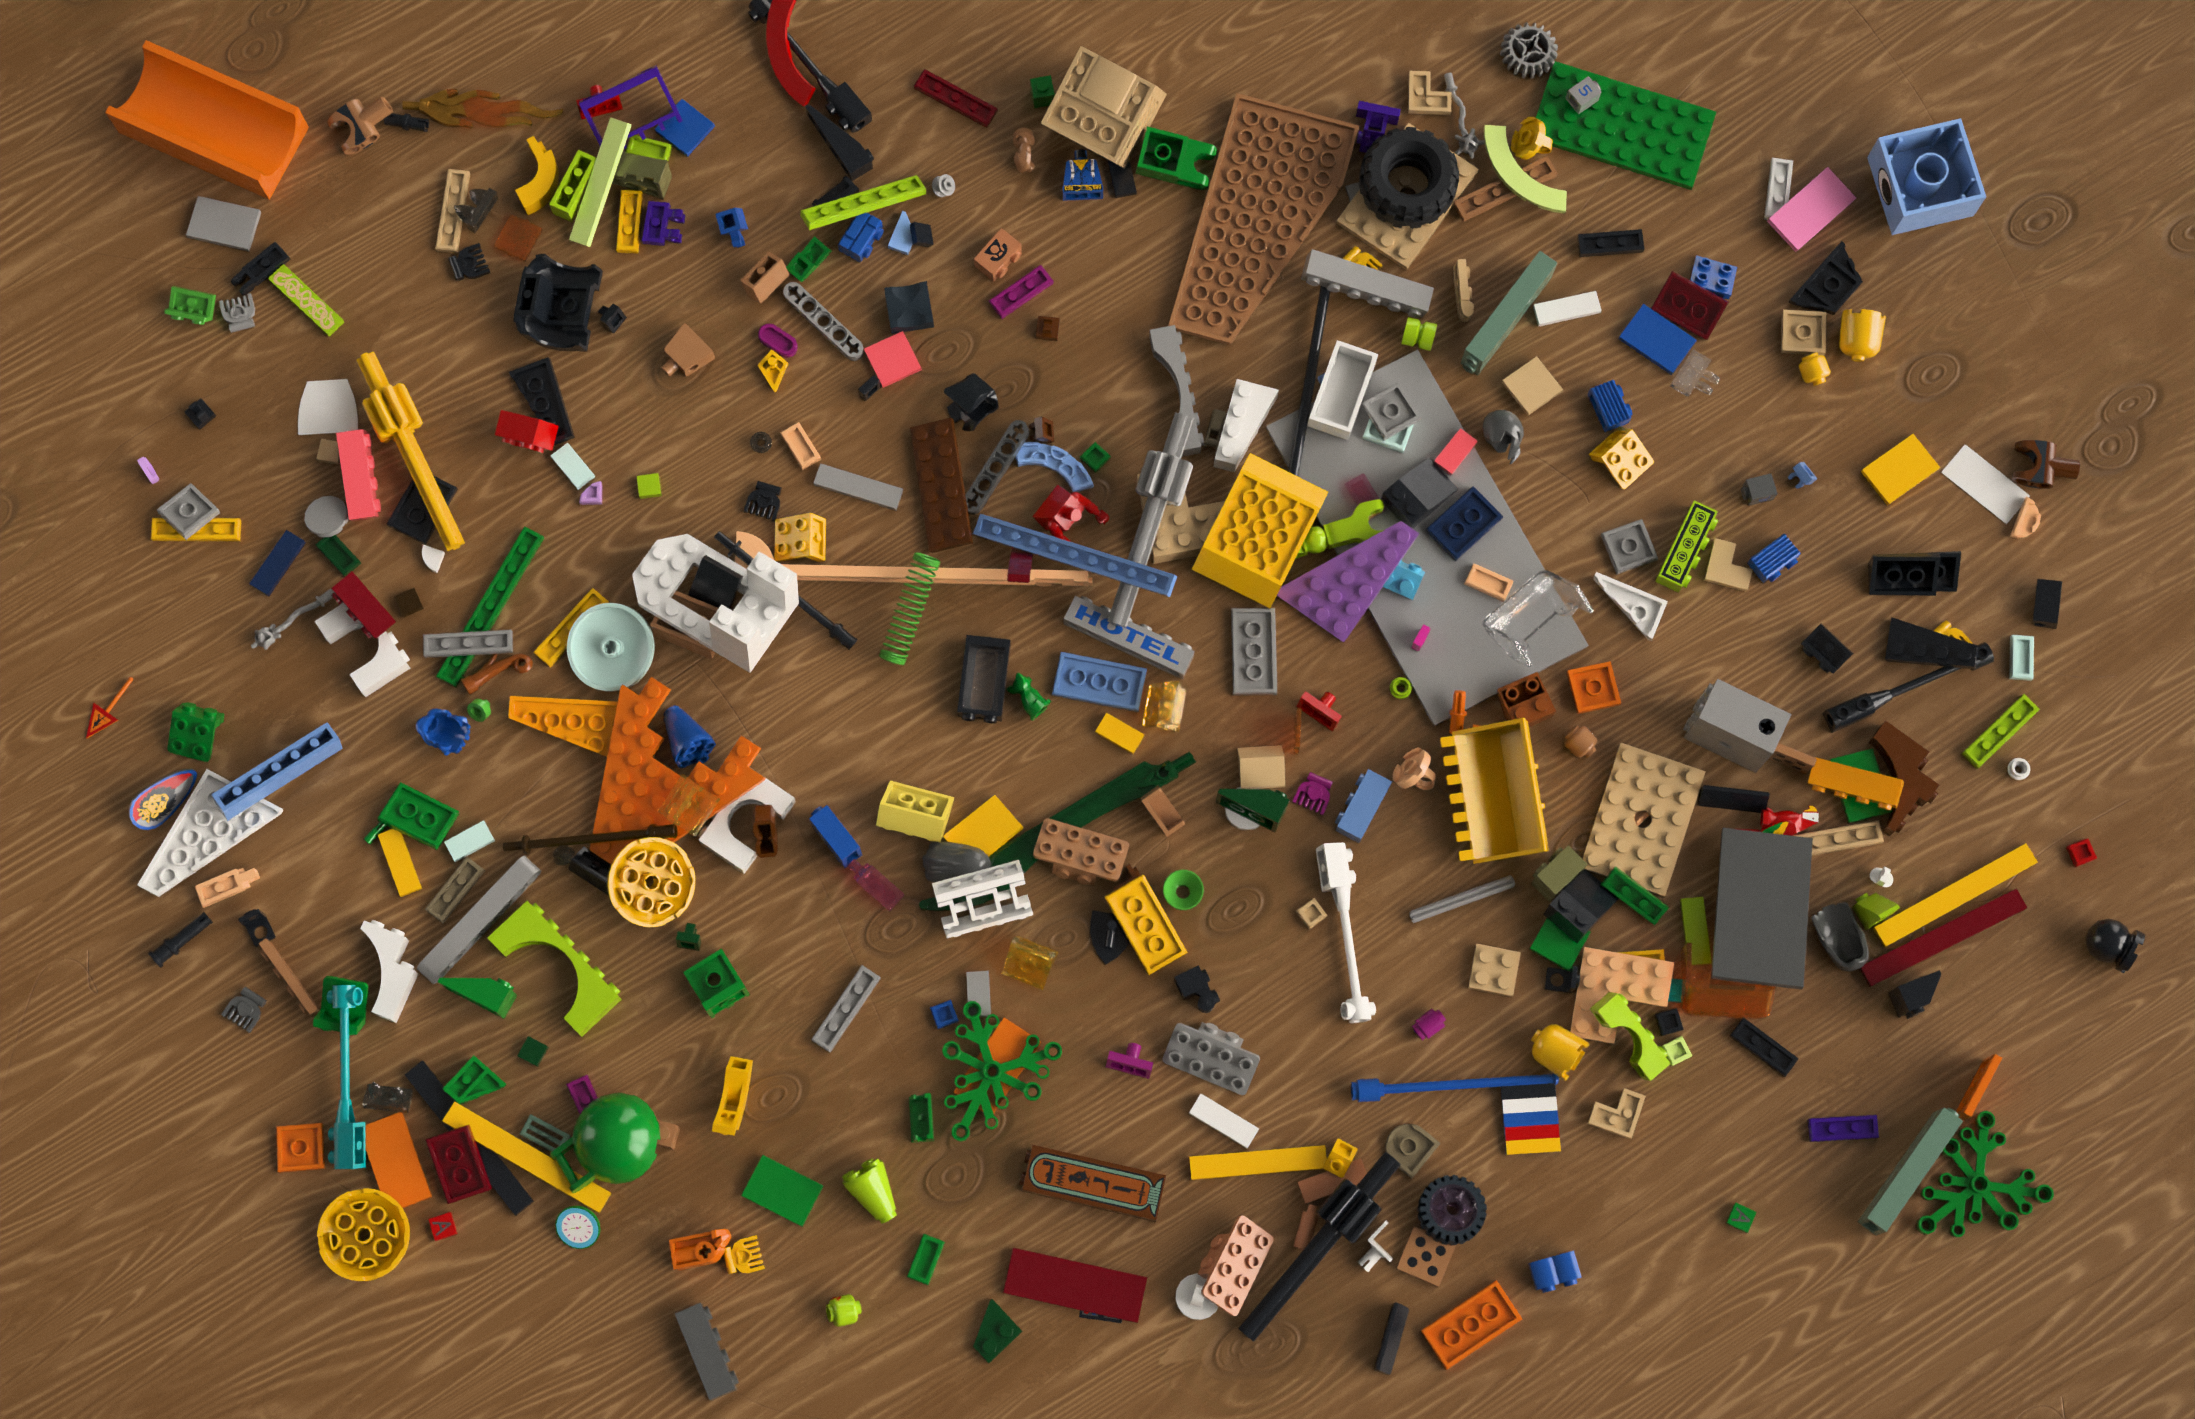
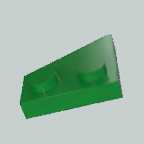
M473 1056L447 1083L443 1091L461 1105L500 1090L506 1086V1083L477 1057Z

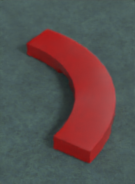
M772 0L766 27V41L770 62L776 77L786 92L805 107L808 105L816 88L796 69L792 61L789 41L787 40V27H789L792 10L797 0Z

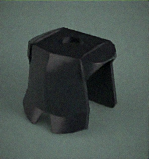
M975 373L944 389V393L954 401L947 407L949 415L954 420V423L960 420L964 421L962 427L964 431H974L988 414L994 413L999 408L995 390Z

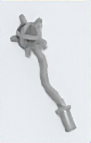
M1452 73L1444 74L1447 87L1445 91L1452 92L1451 98L1459 106L1460 111L1458 123L1462 136L1455 135L1460 147L1455 153L1459 155L1464 152L1469 154L1470 159H1474V152L1478 149L1479 145H1484L1485 141L1478 140L1474 135V128L1471 129L1469 134L1465 129V106L1455 93L1458 87L1454 84Z
M329 589L321 596H316L315 602L295 610L280 626L276 627L275 624H272L269 628L263 627L260 630H255V642L251 645V648L254 649L257 646L264 647V650H267L270 645L275 643L277 638H281L279 633L290 626L299 615L313 610L320 605L324 607V604L333 598L331 596L333 591Z

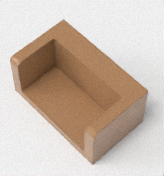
M1159 785L1141 797V801L1167 837L1185 825L1184 820Z

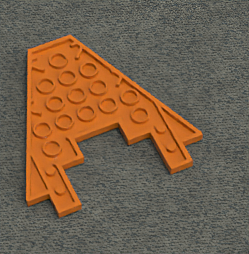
M653 677L649 679L640 695L622 684L592 834L647 829L650 824H657V826L676 824L678 829L677 838H664L675 843L765 781L766 778L750 768L751 763L761 748L741 735L718 772L698 761L689 777L685 779L653 758L665 738L647 727L671 689ZM638 839L591 843L589 850L612 864L614 858L625 846Z

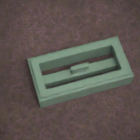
M531 1114L520 1132L521 1136L551 1152L556 1148L526 1133L529 1129L559 1146L571 1137L569 1134ZM532 1121L562 1136V1141L532 1126Z

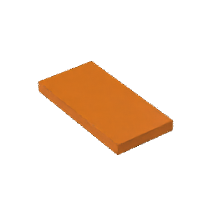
M1004 1017L987 1041L993 1060L1002 1064L1019 1058L1026 1046V1039L1030 1034ZM1031 1038L1028 1043L1034 1046L1037 1044V1040ZM1039 1046L1036 1049H1034L1032 1053H1035ZM980 1052L977 1056V1059L984 1062L982 1054ZM970 1067L965 1075L977 1072L979 1070ZM1020 1067L1004 1073L1018 1079L1025 1068ZM994 1068L988 1070L990 1076H994L997 1072ZM962 1078L958 1085H965L966 1080ZM982 1080L968 1084L965 1089L956 1087L953 1093L958 1095L977 1089ZM1000 1081L1006 1096L1012 1087ZM990 1085L987 1095L994 1114L998 1108L995 1105L996 1097L992 1085ZM1001 1098V1099L998 1100V1105H999V1106H1000V1104L1002 1103V1101L1004 1100L1003 1098ZM980 1104L978 1110L983 1112L982 1106Z
M403 1112L395 1113L365 1125L366 1152L380 1191L393 1197L402 1208L431 1198L432 1194Z
M1496 1280L1420 1332L1445 1370H1447L1522 1320V1317Z

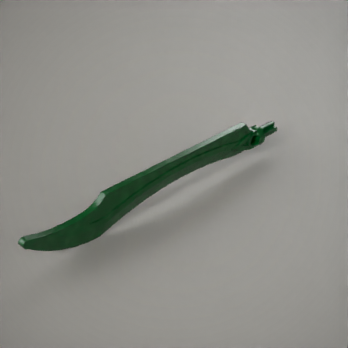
M1190 752L1172 762L1167 760L1160 765H1151L1144 761L1049 819L1082 828L1098 817L1141 798L1159 785L1161 788L1179 777L1178 773L1195 764L1196 761ZM1043 822L1001 846L989 857L991 867L1019 860L1024 874L1039 860L1034 858L1033 852ZM1009 884L996 887L997 892L1010 889ZM993 893L972 898L971 900L973 906L993 900L994 897ZM966 896L953 899L954 904L967 901ZM936 897L922 900L919 903V907L923 911H951L949 905L938 908Z

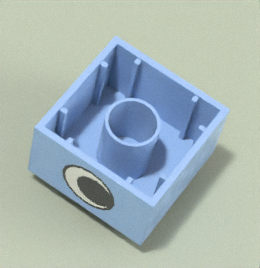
M1961 118L1879 137L1867 157L1892 235L1972 217L1986 199Z

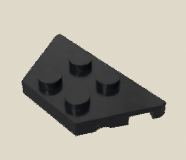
M1841 241L1793 295L1789 300L1790 304L1835 315L1858 289L1863 281L1855 270L1852 258H1849L1845 250L1844 242Z

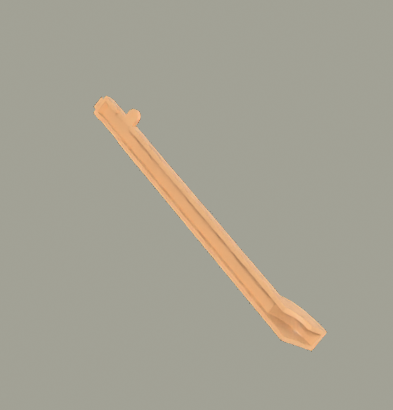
M736 532V543L740 540L742 542L740 548L752 558L758 552H761L774 560L770 549L760 538L746 532ZM735 555V562L747 569L748 565ZM781 564L795 572L797 580L918 583L907 579L906 576L921 581H931L909 572V569L918 573L933 575L919 567ZM938 568L937 571H932L936 574V577H929L934 583L1036 584L1043 587L1051 586L1052 584H1062V586H1093V577H1089L1088 571L1031 570L1030 582L1028 583L1008 582V569Z

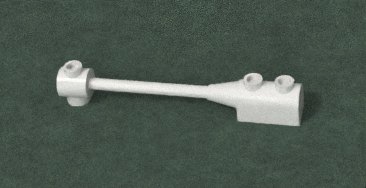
M1324 843L1316 848L1322 892H1332L1338 912H1340L1352 998L1347 999L1346 1002L1341 1004V1016L1343 1020H1349V1023L1370 1021L1371 1016L1375 1015L1376 1007L1374 1002H1369L1368 997H1361L1348 912L1351 884H1354L1356 881L1355 871L1349 870L1348 862H1351L1353 859V853L1350 848L1346 849L1345 843Z

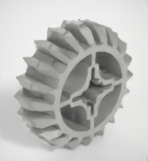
M1527 22L1524 23V27L1518 23L1515 29L1511 28L1508 32L1509 34H1505L1504 41L1501 43L1502 50L1500 55L1504 57L1503 64H1508V71L1515 69L1514 75H1517L1519 72L1522 73V78H1525L1526 74H1529L1532 79L1535 73L1539 77L1542 76L1543 71L1547 73L1550 67L1554 65V60L1558 55L1555 52L1558 49L1557 44H1554L1555 37H1550V30L1544 32V25L1537 28L1536 22L1533 23L1532 27ZM1538 42L1541 43V45L1544 47L1545 53L1542 51L1543 49H1541L1538 46ZM1533 45L1531 52L1528 51V53L1526 54L1527 49H1530ZM1513 48L1520 54V59L1515 55Z

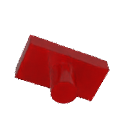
M594 85L590 88L591 95L603 92L600 85ZM616 95L589 108L588 111L591 117L623 110L620 96ZM585 98L576 100L582 120L586 119V117L579 105V101Z
M1305 691L1296 706L1332 732L1342 717L1330 708L1336 701V698L1329 692H1325L1321 699L1318 700Z

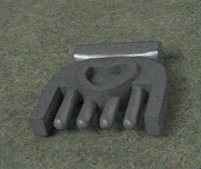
M244 987L240 993L242 996L233 998L221 1015L227 1016L229 1020L238 1008V1012L232 1022L235 1023L240 1016L241 1019L237 1023L240 1026L245 1018H248L242 1028L251 1033L261 1016L259 1006L261 1008L264 1007L267 1000Z

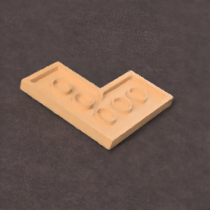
M1584 947L1580 982L1577 988L1570 1032L1582 1039L1615 1044L1617 1027H1602L1590 1011V1008L1608 992L1620 993L1627 1001L1667 1008L1674 962Z

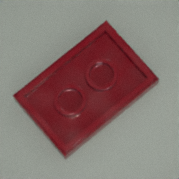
M1672 271L1651 309L1703 339L1708 340L1729 302Z
M470 1124L425 1140L447 1204L492 1189Z

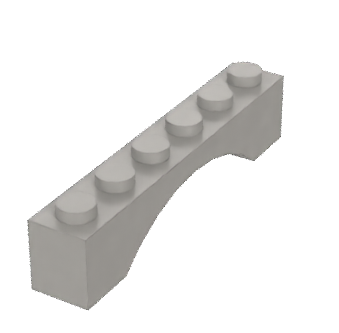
M1175 325L1151 329L1149 331V339L1153 357L1162 363L1176 383L1180 399L1179 414H1186L1194 418L1182 457L1201 453V446H1204L1203 434L1198 433L1197 425H1200L1198 412L1194 413L1192 405H1195L1194 393L1189 392L1188 385H1191L1189 372H1185L1184 369L1187 361L1185 352H1181L1179 346L1182 344L1181 333L1176 332Z

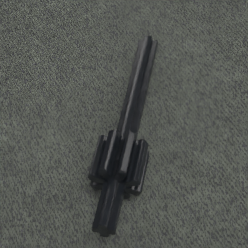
M1385 1151L1357 1186L1348 1179H1343L1318 1209L1317 1214L1326 1223L1238 1328L1253 1342L1341 1236H1344L1351 1243H1355L1381 1212V1207L1372 1199L1400 1167L1401 1164Z

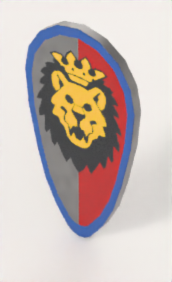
M191 768L173 772L137 793L131 800L128 808V816L132 824L144 830L155 829L162 825L173 815L191 792L197 778V772Z

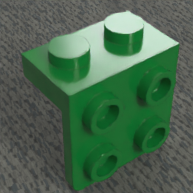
M182 703L172 711L167 750L173 754L208 762L212 756L215 729L224 722L225 714L219 713L213 708L204 709L196 707L194 703Z
M326 976L323 979L321 1010L313 1018V1027L320 1028L323 1031L333 1030L340 1032V1008H333V1004L328 1003L327 993L329 990H333L332 985H356V987L362 990L363 1000L360 1005H356V1008H349V1035H357L366 1022L368 984Z

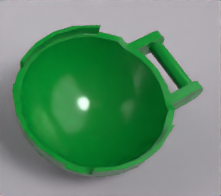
M621 1092L603 1095L590 1102L583 1109L576 1120L573 1137L552 1151L550 1156L559 1164L571 1185L569 1189L572 1193L580 1191L595 1179L611 1184L631 1182L641 1177L650 1168L657 1156L655 1150L657 1139L660 1140L659 1123L652 1109L639 1097ZM572 1148H574L580 1165L587 1172L579 1180L564 1156Z

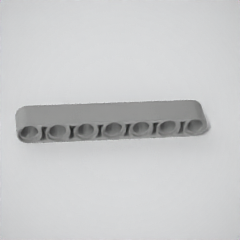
M526 856L520 857L419 963L417 970L432 984H436L439 978H443L537 879L541 870Z

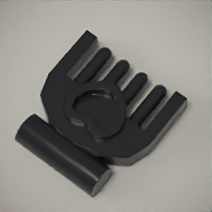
M480 243L461 250L458 258L457 256L449 257V262L457 281L463 280L465 278L464 275L469 279H475L491 273L487 264L476 268V266L486 263L485 259L477 262L478 259L484 257V254L473 256L482 252V249H479L481 248Z
M758 481L756 484V489L758 490L752 491L748 496L744 513H748L751 501H753L749 511L750 514H753L757 503L755 515L758 516L762 508L761 517H764L767 508L770 507L767 514V519H770L773 508H775L771 518L772 521H775L780 509V499L776 495L780 496L782 487Z

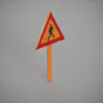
M132 677L127 680L106 710L93 703L86 739L119 721L109 712L133 681Z

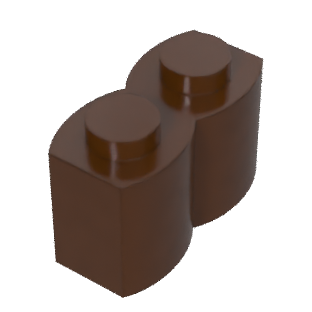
M772 805L755 806L753 810V833L756 837L755 849L760 858L775 857L778 852V830L775 825V810Z

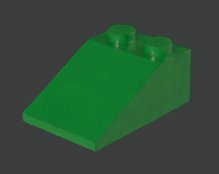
M439 978L437 981L445 989L505 1019L517 997V994L513 991L514 987L500 978L497 981L491 978Z

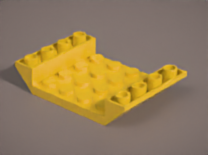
M1250 453L1201 548L1192 570L1270 609L1328 491Z

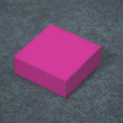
M1423 624L1412 644V649L1417 652L1420 651L1429 635L1430 627Z

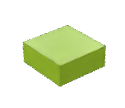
M658 473L637 476L640 499L662 496Z

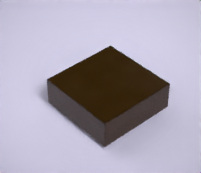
M415 588L394 596L403 618L424 609Z

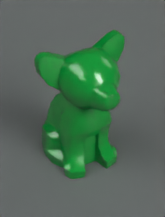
M1017 673L1013 685L1007 687L1006 690L1011 694H1021L1023 708L1030 716V720L1033 721L1047 709L1051 700L1044 699L1038 690L1030 686L1032 681L1030 677Z

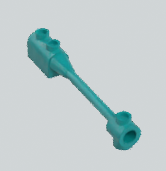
M332 985L333 990L328 991L327 1001L333 1004V1008H340V1100L334 1127H331L328 1131L329 1140L334 1141V1150L329 1152L328 1160L331 1164H334V1169L366 1168L365 1122L355 1121L350 1099L349 1008H356V1005L362 1003L363 993L361 988L356 987V985Z

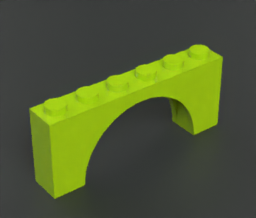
M526 901L487 938L505 957L525 946L546 945L560 950L570 958L578 977V992L572 1008L564 1019L583 1037L622 1000L618 996L621 991L612 982L607 984L602 979L605 975L597 966L593 969L587 963L590 959L581 950L577 953L572 948L575 943L566 934L562 937L557 932L559 927L551 918L548 921L545 920L542 916L544 911L536 903L531 905Z

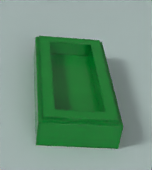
M923 1234L907 1277L929 1285L945 1242Z

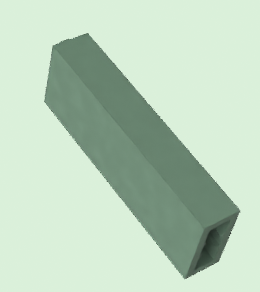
M1538 252L1466 347L1460 364L1463 365L1467 372L1475 373L1476 375L1481 373L1551 280L1557 266L1556 261L1543 252Z
M1941 1108L1933 1112L1857 1221L1859 1224L1876 1236L1887 1232L1963 1122L1958 1118L1959 1114L1951 1108Z

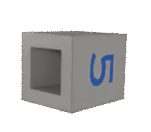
M1588 76L1570 88L1565 99L1579 115L1599 101L1602 92L1599 84L1596 81H1592Z

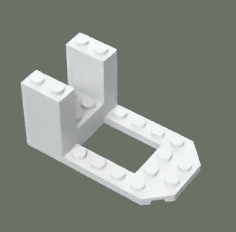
M689 534L656 540L632 574L639 607L751 673L799 604L797 574L761 552L757 553L746 569ZM705 555L743 576L738 592L744 596L735 609L732 611L721 604L710 621L671 598L693 566L699 567Z

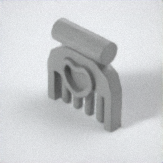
M251 293L247 294L250 306H248L247 297L243 296L245 308L242 306L240 297H237L238 304L235 303V299H231L232 308H230L229 300L225 301L227 312L223 300L219 301L222 316L227 323H231L229 324L231 333L255 327L252 318L255 315V306Z

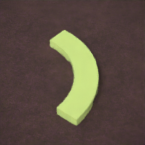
M1484 125L1486 152L1494 171L1505 186L1522 200H1527L1537 205L1538 208L1565 214L1567 191L1545 186L1528 176L1520 168L1510 152L1506 137V126Z

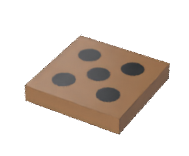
M1780 743L1777 744L1774 753L1769 758L1771 761L1803 774L1810 771L1817 760L1813 756Z
M1414 1226L1396 1269L1439 1287L1456 1245L1441 1244V1241L1436 1242L1431 1235L1428 1236L1426 1234V1231Z

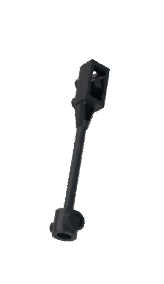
M752 0L750 2L748 14L755 23L758 20L762 24L767 23L772 0ZM787 31V40L789 41L790 48L816 78L826 98L827 104L825 108L831 116L837 114L840 117V120H838L840 127L844 131L849 129L852 133H855L872 122L871 112L849 85L844 82L837 86L826 75H823Z
M1986 642L1978 644L1976 669L1994 662V655L1990 646ZM1942 667L1890 690L1864 693L1826 709L1822 715L1831 733H1834L1871 717L1876 710L1891 701L1892 698L1962 668Z

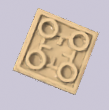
M1537 356L1502 380V384L1527 416L1563 391L1562 387Z

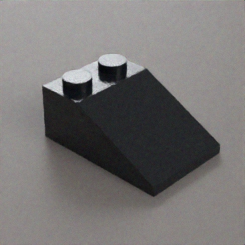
M1427 458L1385 490L1381 500L1400 521L1414 529L1451 497L1458 488L1430 458Z
M1584 869L1549 904L1543 915L1578 944L1619 898L1603 887L1601 882L1588 870Z

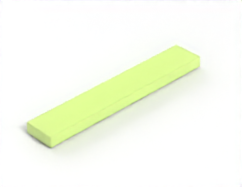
M610 117L569 240L588 247L591 246L631 124Z

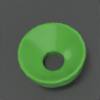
M1178 870L1171 873L1163 885V895L1166 902L1177 910H1190L1196 907L1204 893V886L1200 877L1189 870ZM1181 886H1185L1189 889L1190 894L1187 898L1182 899L1177 896L1176 890Z

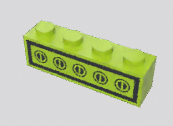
M1695 500L1693 501L1655 582L1678 593L1682 587L1687 588L1692 577L1688 574L1691 568L1696 569L1701 558L1697 555L1700 549L1705 550L1709 542V538L1706 536L1709 530L1714 531L1718 523V519L1715 518L1718 511Z

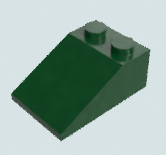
M1219 789L1215 803L1275 833L1287 810L1290 799L1279 790Z

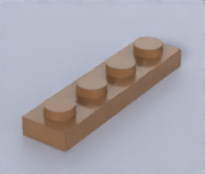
M265 938L258 943L262 948L260 951L261 955L267 962L272 961L275 966L272 970L280 980L285 979L288 984L285 987L293 998L297 996L301 1001L298 1006L303 1013L315 1017L320 1011L319 1007L272 942Z

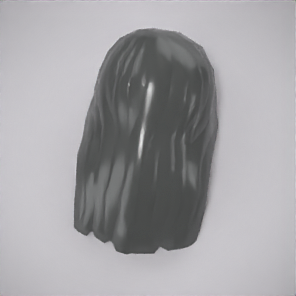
M931 842L926 855L922 858L925 877L931 882H938L991 867V861L983 850L952 842Z
M1842 902L1837 903V905L1825 906L1822 908V911L1817 912V916L1814 914L1811 917L1820 942L1832 962L1839 969L1851 972L1864 966L1869 957L1866 936L1859 927L1848 903Z

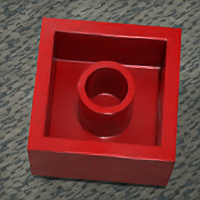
M501 410L495 435L502 437L501 442L543 453L544 449L553 450L559 426L537 418Z

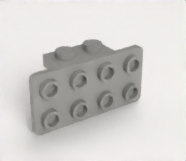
M1202 1022L1199 1030L1182 1023H1177L1162 1060L1170 1066L1237 1094L1245 1095L1260 1057L1257 1054L1242 1049L1241 1045L1244 1039L1240 1038L1236 1033L1225 1032L1212 1023Z

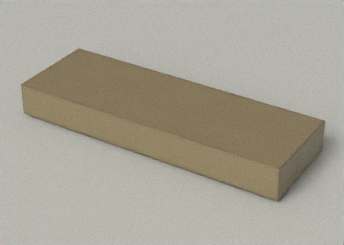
M466 857L425 910L444 924L485 870Z

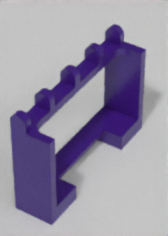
M657 65L604 92H598L579 101V105L600 146L603 139L588 109L654 77H657L673 111L630 131L627 138L639 133L641 139L644 140L646 136L643 131L657 124L661 131L666 130L663 121L676 116L679 123L683 121Z

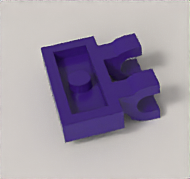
M648 201L642 236L643 244L664 246L665 240L681 244L682 234H680V230L667 229L668 220L676 223H685L686 215L683 214V209H670V203Z

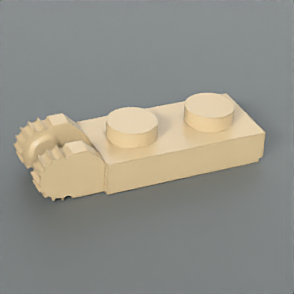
M1458 259L1453 266L1456 307L1460 321L1465 323L1474 314V304L1469 301L1472 298V288L1468 287L1470 268L1466 266V259Z

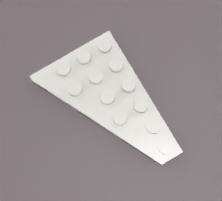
M206 769L137 885L158 897L281 815L283 809L262 799L227 821L215 804L211 794L231 783V781Z

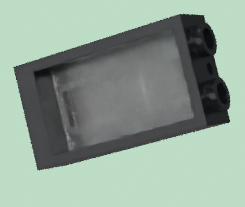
M966 635L957 709L958 717H962V720L975 721V719H983V722L989 724H996L997 721L1002 722L1011 648L1010 639Z

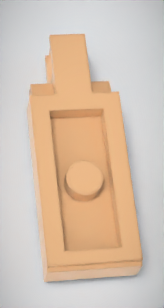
M243 868L239 870L234 869L194 887L202 907L205 908L250 888L249 883L260 879V876L255 868L244 871Z

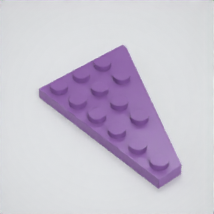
M1400 521L1280 588L1277 596L1339 640L1345 642L1420 533Z

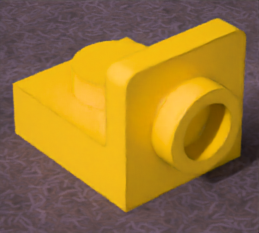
M1338 1138L1323 1168L1343 1178L1358 1149Z

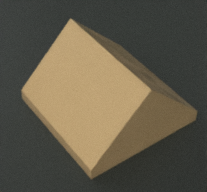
M1282 745L1237 748L1241 789L1285 787V760Z

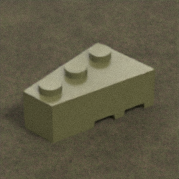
M622 152L612 184L631 190H641L644 194L664 200L672 174L667 160Z

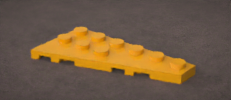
M510 696L508 718L607 757L618 702Z

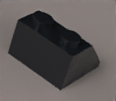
M1940 970L1902 984L1888 993L1898 1018L1906 1016L1909 1019L1925 1011L1924 1007L1930 1004L1941 977Z

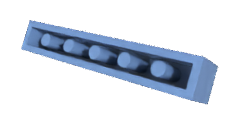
M328 722L211 794L215 804L226 820H230L343 749L340 739Z

